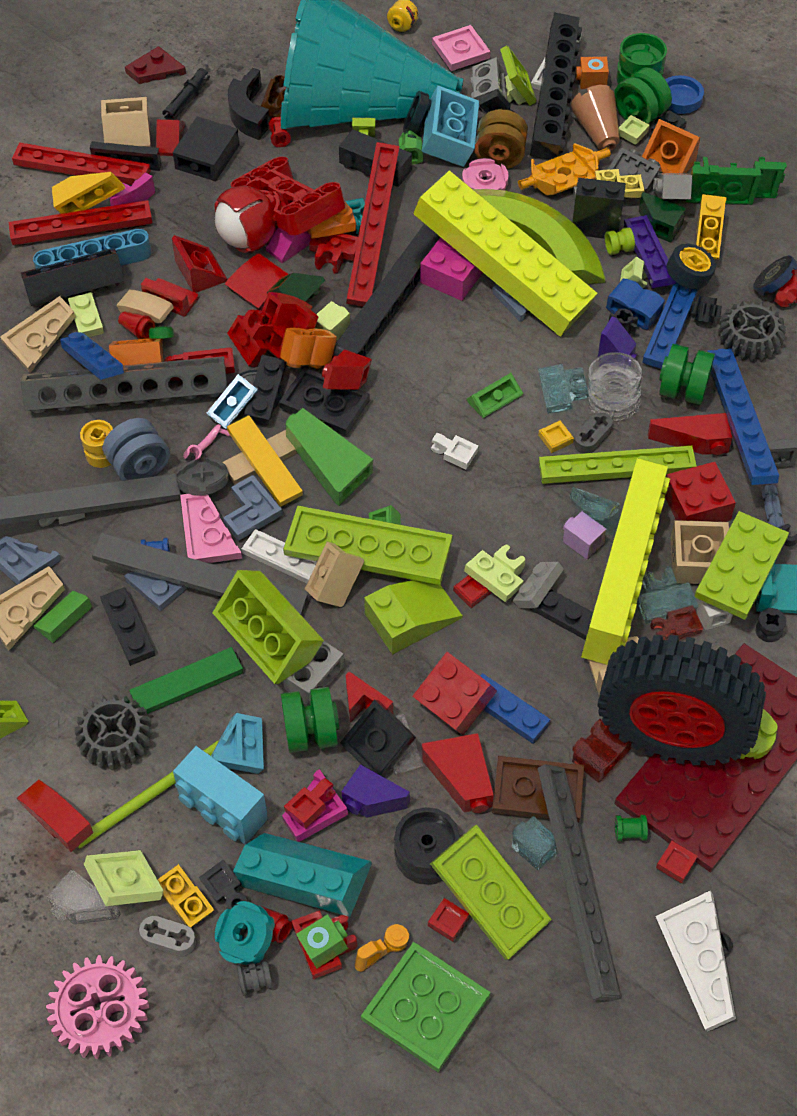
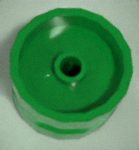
M644 67L637 70L630 78L618 84L614 90L616 107L625 120L632 115L650 124L656 117L666 112L672 102L671 90L666 80L652 68Z

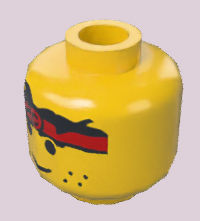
M398 0L387 13L388 23L394 30L406 32L416 23L419 14L418 9L410 0Z

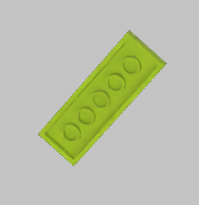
M297 506L283 552L287 556L318 561L326 542H331L339 546L345 553L364 559L361 570L441 585L453 535Z

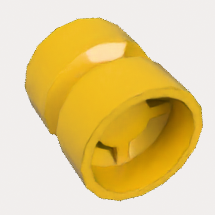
M93 420L86 423L80 432L86 460L90 465L97 468L111 465L103 453L102 446L107 435L113 430V427L110 423L103 420Z

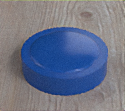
M682 75L665 79L672 95V102L668 111L686 114L696 111L702 105L704 88L699 81Z

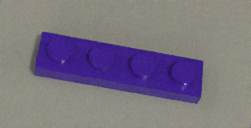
M647 215L624 219V228L629 227L633 232L635 239L634 250L638 258L644 261L643 269L652 288L676 284V281L671 278L667 271L668 258Z

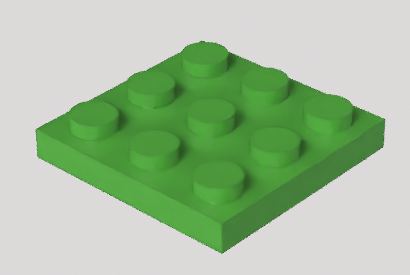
M413 942L364 1010L361 1020L439 1073L489 999L491 992Z

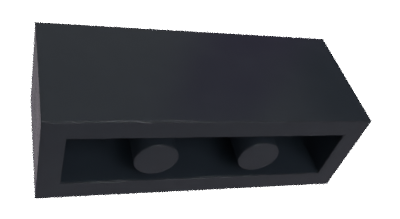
M352 129L339 145V163L370 175L376 143L385 142ZM400 148L393 185L399 187L412 171V153Z

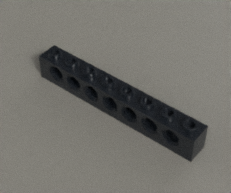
M554 12L549 32L529 156L551 160L556 158L559 152L563 153L565 139H562V136L566 135L568 123L564 122V119L568 120L570 106H567V103L570 104L573 90H570L569 87L572 88L574 84L575 74H572V71L575 72L578 60L574 56L578 55L580 43L576 42V40H580L582 27H579L580 17Z

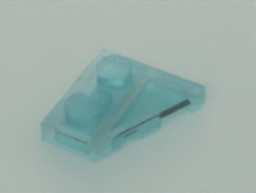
M576 487L572 488L570 498L581 509L590 512L589 517L604 521L605 518L609 519L617 514L620 503Z

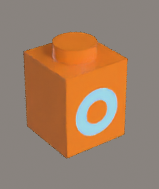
M580 57V66H576L575 79L579 80L580 89H587L596 85H607L609 74L607 57Z

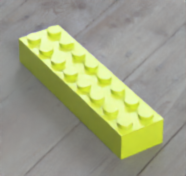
M450 170L419 198L413 213L418 219L560 337L589 308L596 297L597 292Z
M638 458L636 460L581 655L582 658L608 665L611 654L616 652L619 646L623 645L625 647L637 606V599L642 587V580L647 568L648 558L654 542V534L657 530L659 516L670 478L665 477L668 466Z

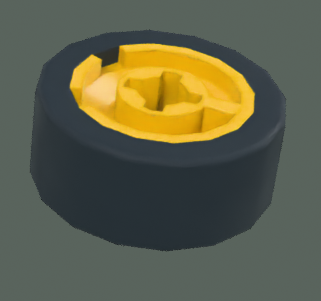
M689 243L677 246L667 263V271L671 278L679 285L690 289L705 287L716 269L715 260L709 252L702 247Z

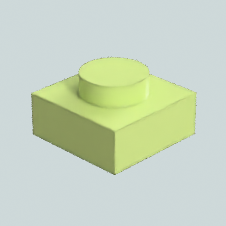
M630 115L618 128L619 136L636 145L649 132L650 125Z

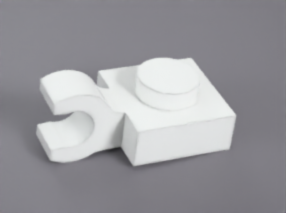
M436 433L432 439L434 444L431 450L438 454L444 453V460L467 470L477 454L479 446L457 435L453 440H450L444 435Z

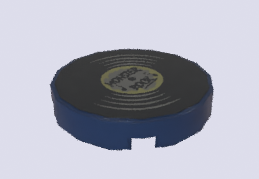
M790 255L774 261L756 278L753 288L761 296H764L766 291L769 293L777 291L792 278L793 274L791 271L793 269L797 270V261Z

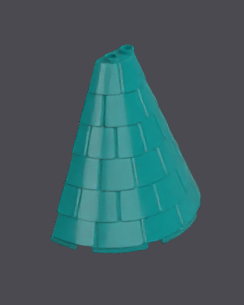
M342 0L300 1L295 18L297 22L295 33L291 35L285 70L284 86L286 90L281 108V129L308 125L314 127L352 122V118H375V121L406 118L418 91L428 93L429 99L432 97L437 86L457 93L462 92L464 78H459L438 63L432 62L412 46L409 47L389 31H385Z

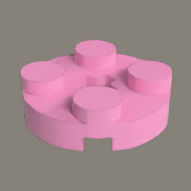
M487 158L477 159L469 163V167L466 170H463L462 181L473 189L505 191L508 186V171L504 165L501 164L500 167L495 164V160Z

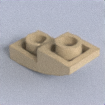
M129 290L117 304L120 313L126 311L147 315L155 323H162L174 308L172 303L158 296L137 290Z

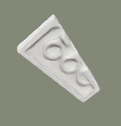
M708 891L656 916L707 1032L736 1019L713 893Z

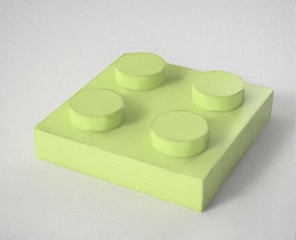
M141 850L86 856L84 866L105 906L161 900L164 891Z

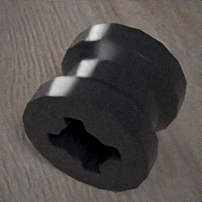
M767 608L760 613L755 631L761 640L775 642L781 638L786 625V617L783 612L775 608Z

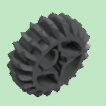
M753 300L750 304L742 301L739 306L733 304L731 309L726 310L720 319L718 336H720V343L724 344L725 349H732L731 351L734 355H740L741 360L744 357H748L751 362L754 358L762 361L764 356L770 358L773 353L778 352L784 343L786 326H784V319L779 318V312H772V306L766 308L763 307V302L760 305H756Z
M114 694L110 701H107V698L103 696L102 703L97 704L92 701V709L83 708L84 717H77L78 726L74 730L76 735L75 742L77 747L80 748V754L83 757L87 756L90 764L96 762L97 766L102 769L108 763L109 768L113 770L117 763L124 768L125 761L127 760L135 764L136 754L144 756L143 747H149V737H152L151 720L147 716L145 708H139V703L136 700L130 703L129 698L125 696L119 701L118 696ZM133 722L136 725L135 731L132 736H129L127 731L129 724ZM97 727L100 733L97 735L98 739L93 742L91 740L92 734Z

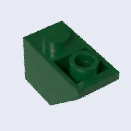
M643 192L639 205L640 215H647L658 238L672 243L683 225L686 208Z
M291 273L281 277L268 292L287 294L306 301L321 291L320 286L324 283L325 279L323 276Z

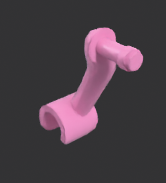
M218 424L198 445H190L184 452L183 457L186 459L189 453H193L195 459L198 460L202 455V451L215 440L218 433L228 437L230 434L227 430L220 428L221 425Z

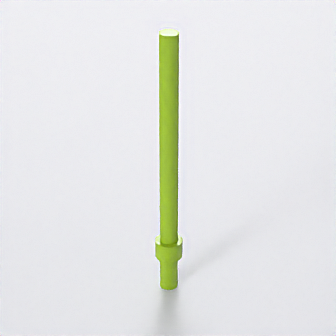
M219 740L203 751L211 756ZM173 771L93 825L92 830L94 833L82 842L78 848H82L174 785L176 782Z

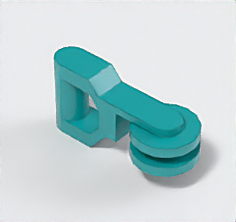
M363 198L345 201L353 209L356 221L355 234H359L365 205Z

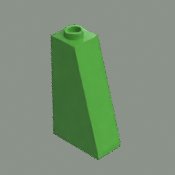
M304 408L287 419L285 424L286 437L335 504L340 506L373 473V459Z

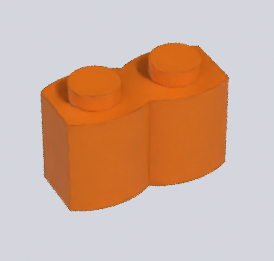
M287 328L280 358L293 368H301L302 365L322 368V366L332 361L337 336L324 329Z

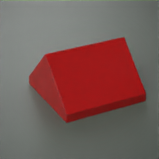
M175 235L172 237L175 262L192 292L197 293L226 282L227 278L209 247Z

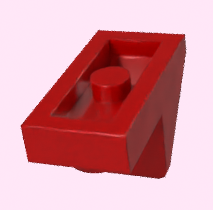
M351 672L345 675L350 722L364 708L367 709L374 699L379 700L393 714L392 700Z

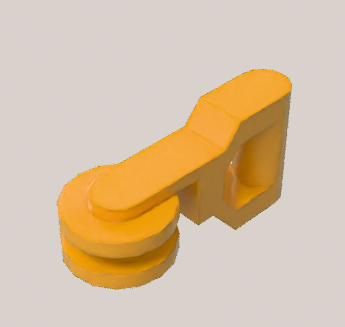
M399 924L391 925L385 932L383 942L379 939L377 941H370L360 947L354 964L357 971H364L391 951L399 952L406 948L409 940L407 929Z

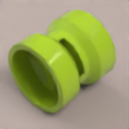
M623 228L617 233L615 231L605 233V246L609 255L618 254L620 250L630 252L635 249V239L631 228Z

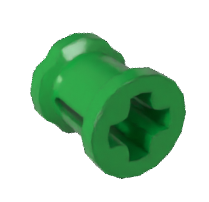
M615 815V837L617 842L622 841L624 838H640L641 841H647L648 827L646 815H640L639 818H622L621 815Z

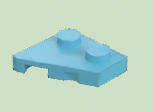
M236 713L229 721L211 757L229 769L259 774L264 769L262 718Z

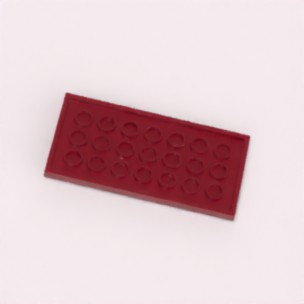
M745 643L742 644L735 654L741 657L740 665L744 663L751 665V673L757 672L760 676L759 682L764 683L766 698L763 709L770 714L778 726L772 749L765 756L758 759L745 757L744 759L734 760L730 757L729 762L724 764L716 759L715 765H707L705 761H701L700 765H692L690 760H685L684 764L676 763V758L669 757L668 761L660 759V754L654 753L616 797L614 802L617 807L633 818L646 815L648 829L669 844L671 841H674L698 856L696 863L710 873L797 762V677Z

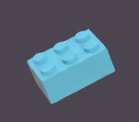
M437 86L430 98L431 107L426 113L422 152L464 167L475 149L479 100Z
M195 746L173 770L179 800L190 809L194 807L199 810L201 816L212 825L216 823L221 826L223 832L231 840L236 841L238 839L242 843L247 844L268 820L264 794L199 747Z

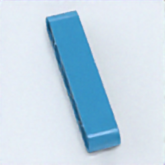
M134 229L38 251L33 257L35 268L113 247L118 254L121 266L140 262L151 256L149 235L143 229Z

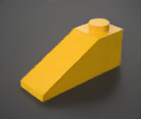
M112 172L70 176L52 186L53 205L61 214L87 210L124 190L125 185Z

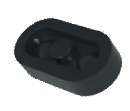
M422 91L416 93L406 116L403 132L412 131L416 134L421 131L423 116L431 107V99H429L428 93Z

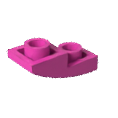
M145 172L139 179L134 181L132 186L123 183L125 189L109 197L110 205L114 206L149 199L155 193L153 176Z

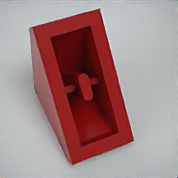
M157 119L156 148H159L160 156H173L174 149L183 138L185 121Z

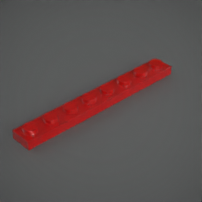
M376 143L346 304L363 307L373 294L399 153V146Z

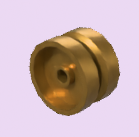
M502 109L490 111L483 115L478 124L475 142L477 158L495 160V164L500 167L502 164L506 169L518 165L524 158L528 131L525 120L515 112Z

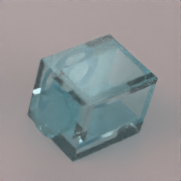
M534 816L527 823L524 821L519 823L512 832V848L537 871L557 852L553 833Z

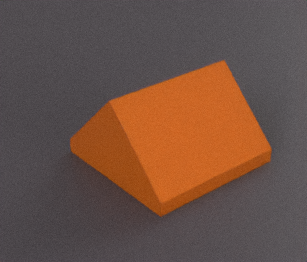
M659 119L642 157L647 160L649 158L656 160L661 165L663 173H687L693 166L694 161L696 162L701 137Z

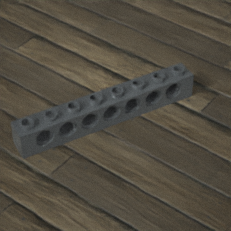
M223 356L123 365V374L102 380L88 369L23 374L20 383L25 411L32 410L33 413H42L50 408L65 411L72 409V406L94 408L98 406L97 404L105 403L108 406H118L127 401H133L134 404L146 403L149 399H158V401L164 402L172 400L173 397L183 396L184 399H194L198 395L208 394L209 397H218L227 388L225 358ZM197 375H205L208 380L205 383H198L194 378ZM172 377H179L183 382L175 386L169 380ZM148 379H153L158 385L154 388H149L144 382ZM129 382L132 388L130 390H123L120 388L119 383ZM103 384L107 390L105 392H97L94 389V385ZM77 386L81 389L82 393L74 395L68 388ZM47 388L53 389L56 392V396L48 397L44 394L43 390Z

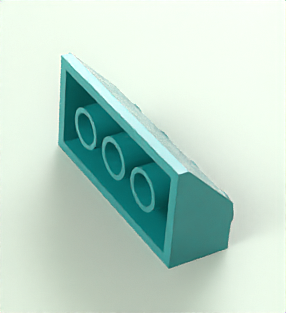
M263 833L245 844L233 872L244 888L350 917L372 862Z

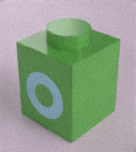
M328 914L296 934L316 968H319L348 949L343 940L348 936L339 920L333 923Z

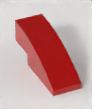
M37 780L16 798L70 852L94 833L91 824L63 797L41 780Z

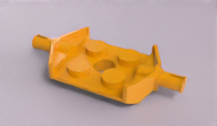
M574 143L573 151L538 165H535L534 159H532L530 177L519 180L518 186L521 190L533 186L545 195H554L577 186L578 178L596 179L595 171H598L599 160L610 157V150L606 147L600 151L593 152L589 148Z

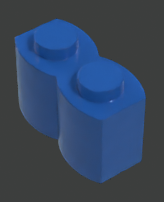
M623 278L608 296L606 308L613 314L618 309L631 310L633 317H638L637 326L648 330L661 314L665 300L657 292L643 289L636 281Z

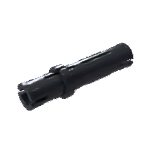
M199 68L195 75L184 83L183 89L163 110L162 114H166L164 116L166 120H175L194 96H198L202 86L210 79V75H207L208 72L205 69Z

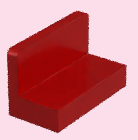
M145 278L141 283L142 292L158 296L172 303L174 308L171 312L183 317L187 315L199 299L197 293L161 278H158L156 281Z

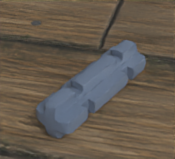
M773 484L763 486L762 496L765 500L764 506L767 520L770 521L768 524L781 529L784 526V520L781 517L782 511L779 497L776 496L778 495L777 487Z

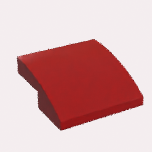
M258 253L239 267L225 282V285L256 309L262 311L268 290L281 277L289 274Z

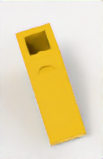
M702 194L697 222L696 245L704 248L714 259L719 260L726 197Z

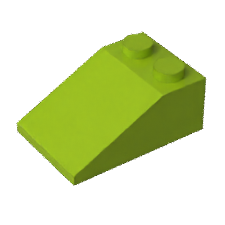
M412 580L388 585L364 597L365 615L392 655L462 619L460 611L442 586Z

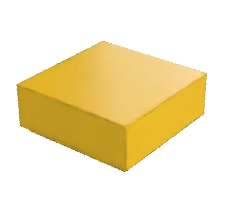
M561 420L540 429L538 436L551 453L574 442V437Z

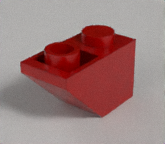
M344 349L338 356H334L329 364L325 365L322 372V378H325L323 388L360 389L367 381L372 359Z

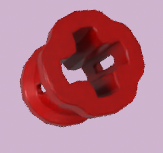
M281 117L272 118L269 121V130L272 132L271 143L276 147H285L290 143L291 136L287 129H281Z

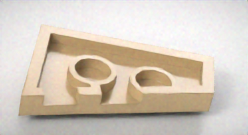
M59 296L0 336L2 343L31 373L76 316L71 307Z
M50 566L0 595V640L8 651L65 590L63 583Z

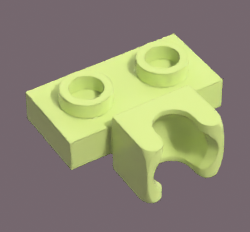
M509 545L502 546L494 554V557H491L482 550L465 565L464 572L504 602L509 600L524 582L518 575L524 569L525 557L520 556L515 560L507 558L506 553L510 549Z

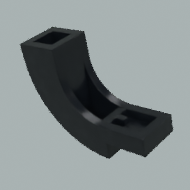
M252 67L248 74L243 76L241 81L234 78L228 88V104L230 118L235 127L245 135L260 140L269 129L270 116L269 109L251 102L253 97L262 88L260 70Z

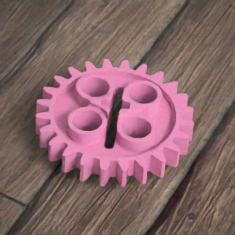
M98 955L95 964H91L87 957L84 961L85 966L82 968L78 964L73 963L75 972L72 974L64 970L62 973L65 981H54L59 991L49 992L48 994L55 1003L46 1005L48 1012L52 1013L47 1018L49 1025H55L51 1029L54 1037L60 1036L58 1041L61 1046L69 1043L68 1049L72 1054L80 1047L82 1058H85L89 1050H92L95 1059H98L100 1051L104 1049L110 1057L112 1055V1047L114 1046L122 1052L124 1050L122 1041L127 1040L133 1043L134 1040L131 1032L141 1033L142 1028L138 1021H147L148 1019L146 1013L141 1011L149 1008L148 1000L143 999L148 996L146 988H140L144 982L142 977L135 978L137 974L135 968L132 967L126 971L127 965L124 960L115 966V960L112 956L105 964L101 956ZM117 983L113 991H102L106 984ZM76 993H87L83 1000L78 1002L72 1001ZM121 997H125L124 1001H119ZM101 1002V1004H100V1008H101V1009L95 1011V1009H96V1005H95V1004ZM72 1012H77L74 1016H71ZM114 1012H124L123 1017L119 1021L112 1022L109 1020ZM93 1021V1025L89 1030H79L83 1022Z

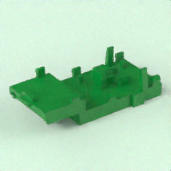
M703 157V167L700 166V162L694 161L690 174L692 175L691 199H685V201L701 203L702 194L726 197L725 204L752 205L754 198H776L780 183H783L785 178L784 171L787 168L786 162H765V157H759V161L754 162L753 168H737V163H730V167H719L718 165H709L708 157Z

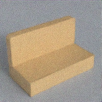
M326 542L305 590L317 601L342 607L362 568L364 559L345 553L334 543Z

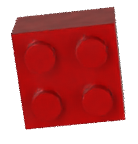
M716 462L666 474L670 481L665 499L676 521H731L736 502Z
M446 652L412 697L460 734L464 735L497 690L449 652Z

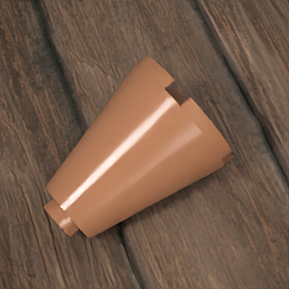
M608 85L591 86L587 88V93L582 96L581 93H578L571 102L572 112L598 149L602 150L607 147L611 151L616 148L620 141L615 93Z

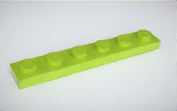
M692 446L539 457L538 462L542 484L632 477L637 458L668 466L666 474L697 466Z

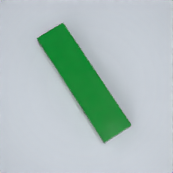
M230 647L130 689L129 692L133 701L136 700L139 703V708L144 707L147 714L244 672L233 648Z

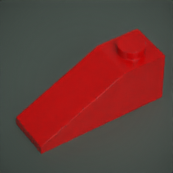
M726 413L650 419L647 434L650 440L674 447L692 446L693 452L702 455L728 453L732 441Z

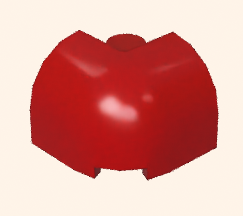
M268 292L262 311L265 312L262 324H273L274 329L267 340H263L268 350L279 359H282L280 355L287 328H315L319 316L311 311L312 306L291 295Z

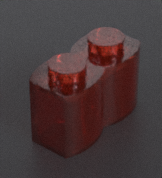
M601 719L592 726L590 730L592 734L586 739L581 737L572 748L574 752L572 762L584 765V772L598 783L632 749L631 741L624 743L619 740L620 733L612 734L609 731L610 725H604Z

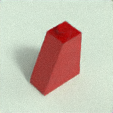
M478 733L422 743V761L464 813L470 811L481 813L493 807L494 794Z

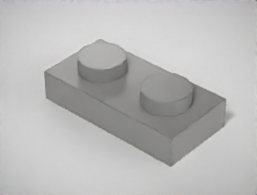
M539 562L533 568V572L527 581L519 588V592L513 599V602L518 608H537L564 568L559 562Z

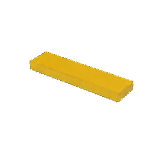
M250 416L227 426L228 433L280 507L303 496L302 489Z

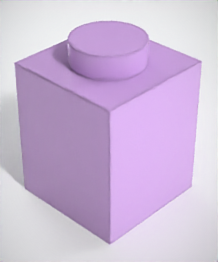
M583 511L575 518H569L563 527V542L585 559H589L604 544L606 528Z

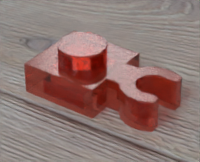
M693 605L667 612L666 619L655 618L650 624L651 629L661 628L663 630L657 632L656 635H662L664 640L670 634L677 635L679 639L701 634L703 630Z

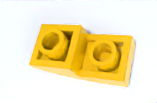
M179 864L157 879L164 891L162 896L188 927L192 928L214 911L197 886H194Z

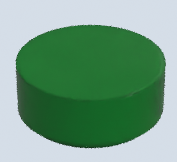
M152 327L149 329V338L151 339L174 337L172 327Z

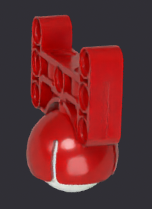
M276 157L233 180L231 188L220 194L214 205L215 225L219 235L225 242L234 246L242 253H249L261 249L269 242L276 229V222L278 228L286 231L288 235H299L343 211L346 205L341 186L338 182H329L314 190L294 180L287 157Z

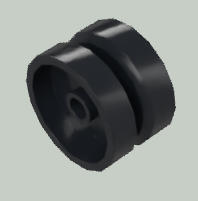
M428 807L412 810L402 817L395 831L394 856L398 869L406 878L415 883L427 885L443 881L430 863L460 838L459 830L454 820L445 812Z

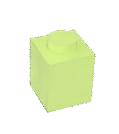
M331 301L316 314L319 318L314 329L330 331L337 336V342L350 325V313L344 307L338 306Z

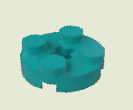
M246 901L235 903L238 905L231 909L227 908L220 915L215 928V942H219L221 949L219 952L229 962L239 965L259 963L263 960L271 944L275 927L274 919L268 915L263 907ZM247 927V937L242 941L243 936L239 934L240 930Z

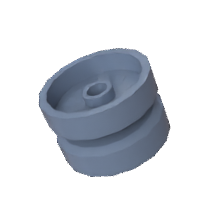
M144 418L129 419L119 424L110 431L102 446L105 457L114 466L115 472L122 481L154 477L162 471L170 457L169 447L158 435L152 423Z

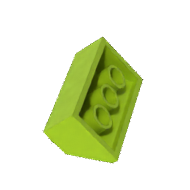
M237 570L212 612L274 684L281 683L309 664L324 642L321 636L261 571Z

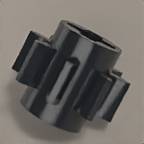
M699 296L698 302L692 301L690 313L696 314L695 320L713 323L714 317H720L722 306L716 305L717 298Z
M618 309L615 314L610 313L609 320L611 317L617 318L629 335L630 333L636 334L638 317H633L631 310Z

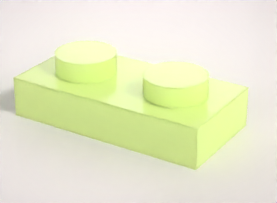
M92 293L68 298L69 305L76 316L74 321L78 332L84 333L88 337L104 334Z

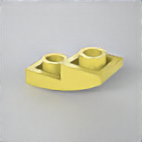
M619 169L595 171L596 180L626 183L624 197L641 198V194L644 192L641 174L620 176Z

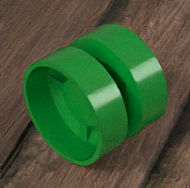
M636 33L626 37L620 45L616 74L618 84L630 78L633 73L644 67L654 69L663 77L667 47L663 40L648 33Z
M672 344L669 355L665 356L659 377V381H662L659 395L676 399L681 386L686 387L685 401L702 405L715 354L698 350L693 362H688L689 347Z
M329 687L310 689V705L304 706L299 691L281 694L289 753L308 751L309 734H314L319 749L338 746L336 730H340L336 702H332Z

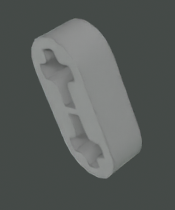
M159 916L147 917L140 924L139 932L141 939L149 947L177 956H185L193 952L196 946L194 932L187 925ZM155 926H158L159 932L165 935L155 933L153 937H150L147 930H153ZM183 935H186L189 942H183L181 946H178L176 940L171 938V936L181 939Z

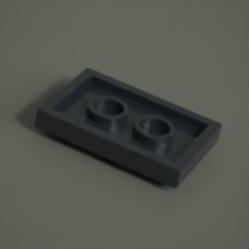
M303 367L279 401V407L293 414L298 413L304 408L331 429L346 436L370 401V394L359 389L323 388L325 378H322V374Z

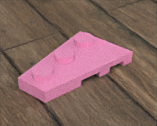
M180 495L187 556L206 563L242 559L240 549L235 545L228 528L223 524L220 514L209 495Z

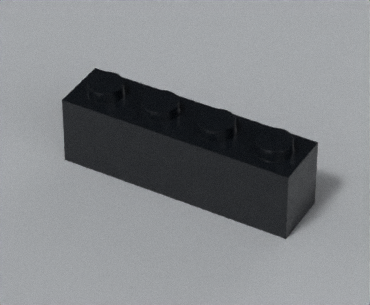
M114 247L21 272L30 305H36V307L46 306L50 301L55 300L59 296L63 300H68L74 294L93 293L97 290L96 288L104 286L112 288L125 281L118 254Z

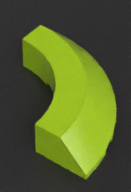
M473 189L586 284L605 283L602 265L591 243L581 230L559 211L541 201L519 193L495 189Z

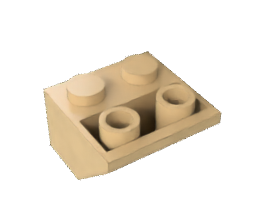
M147 97L101 100L104 143L151 147L150 115Z

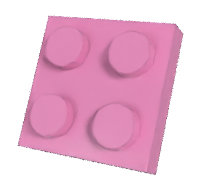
M471 25L432 37V45L451 71L490 58L491 51Z

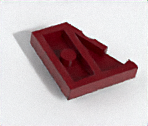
M158 46L126 65L125 72L138 84H143L152 80L167 79L166 74L179 72L180 76L185 75L186 68Z

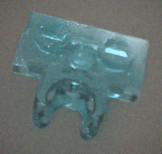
M563 364L538 369L547 414L572 409L571 401L585 399L589 396L582 367L565 370V372Z
M670 566L665 568V572L661 576L662 581L657 580L651 571L645 573L643 585L646 594L639 595L637 602L646 624L697 610L698 604L690 583L676 585L677 581Z

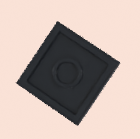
M374 699L340 744L362 766L385 777L416 739V736L379 700Z

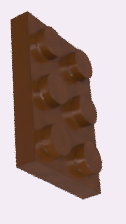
M498 756L492 813L550 819L538 768L546 764L565 769L579 823L584 765Z

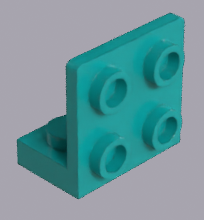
M774 563L756 598V612H762L767 608H775L783 613H797V565Z

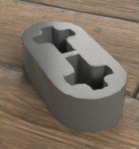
M604 412L594 413L575 434V449L582 454L594 452L611 432V416Z

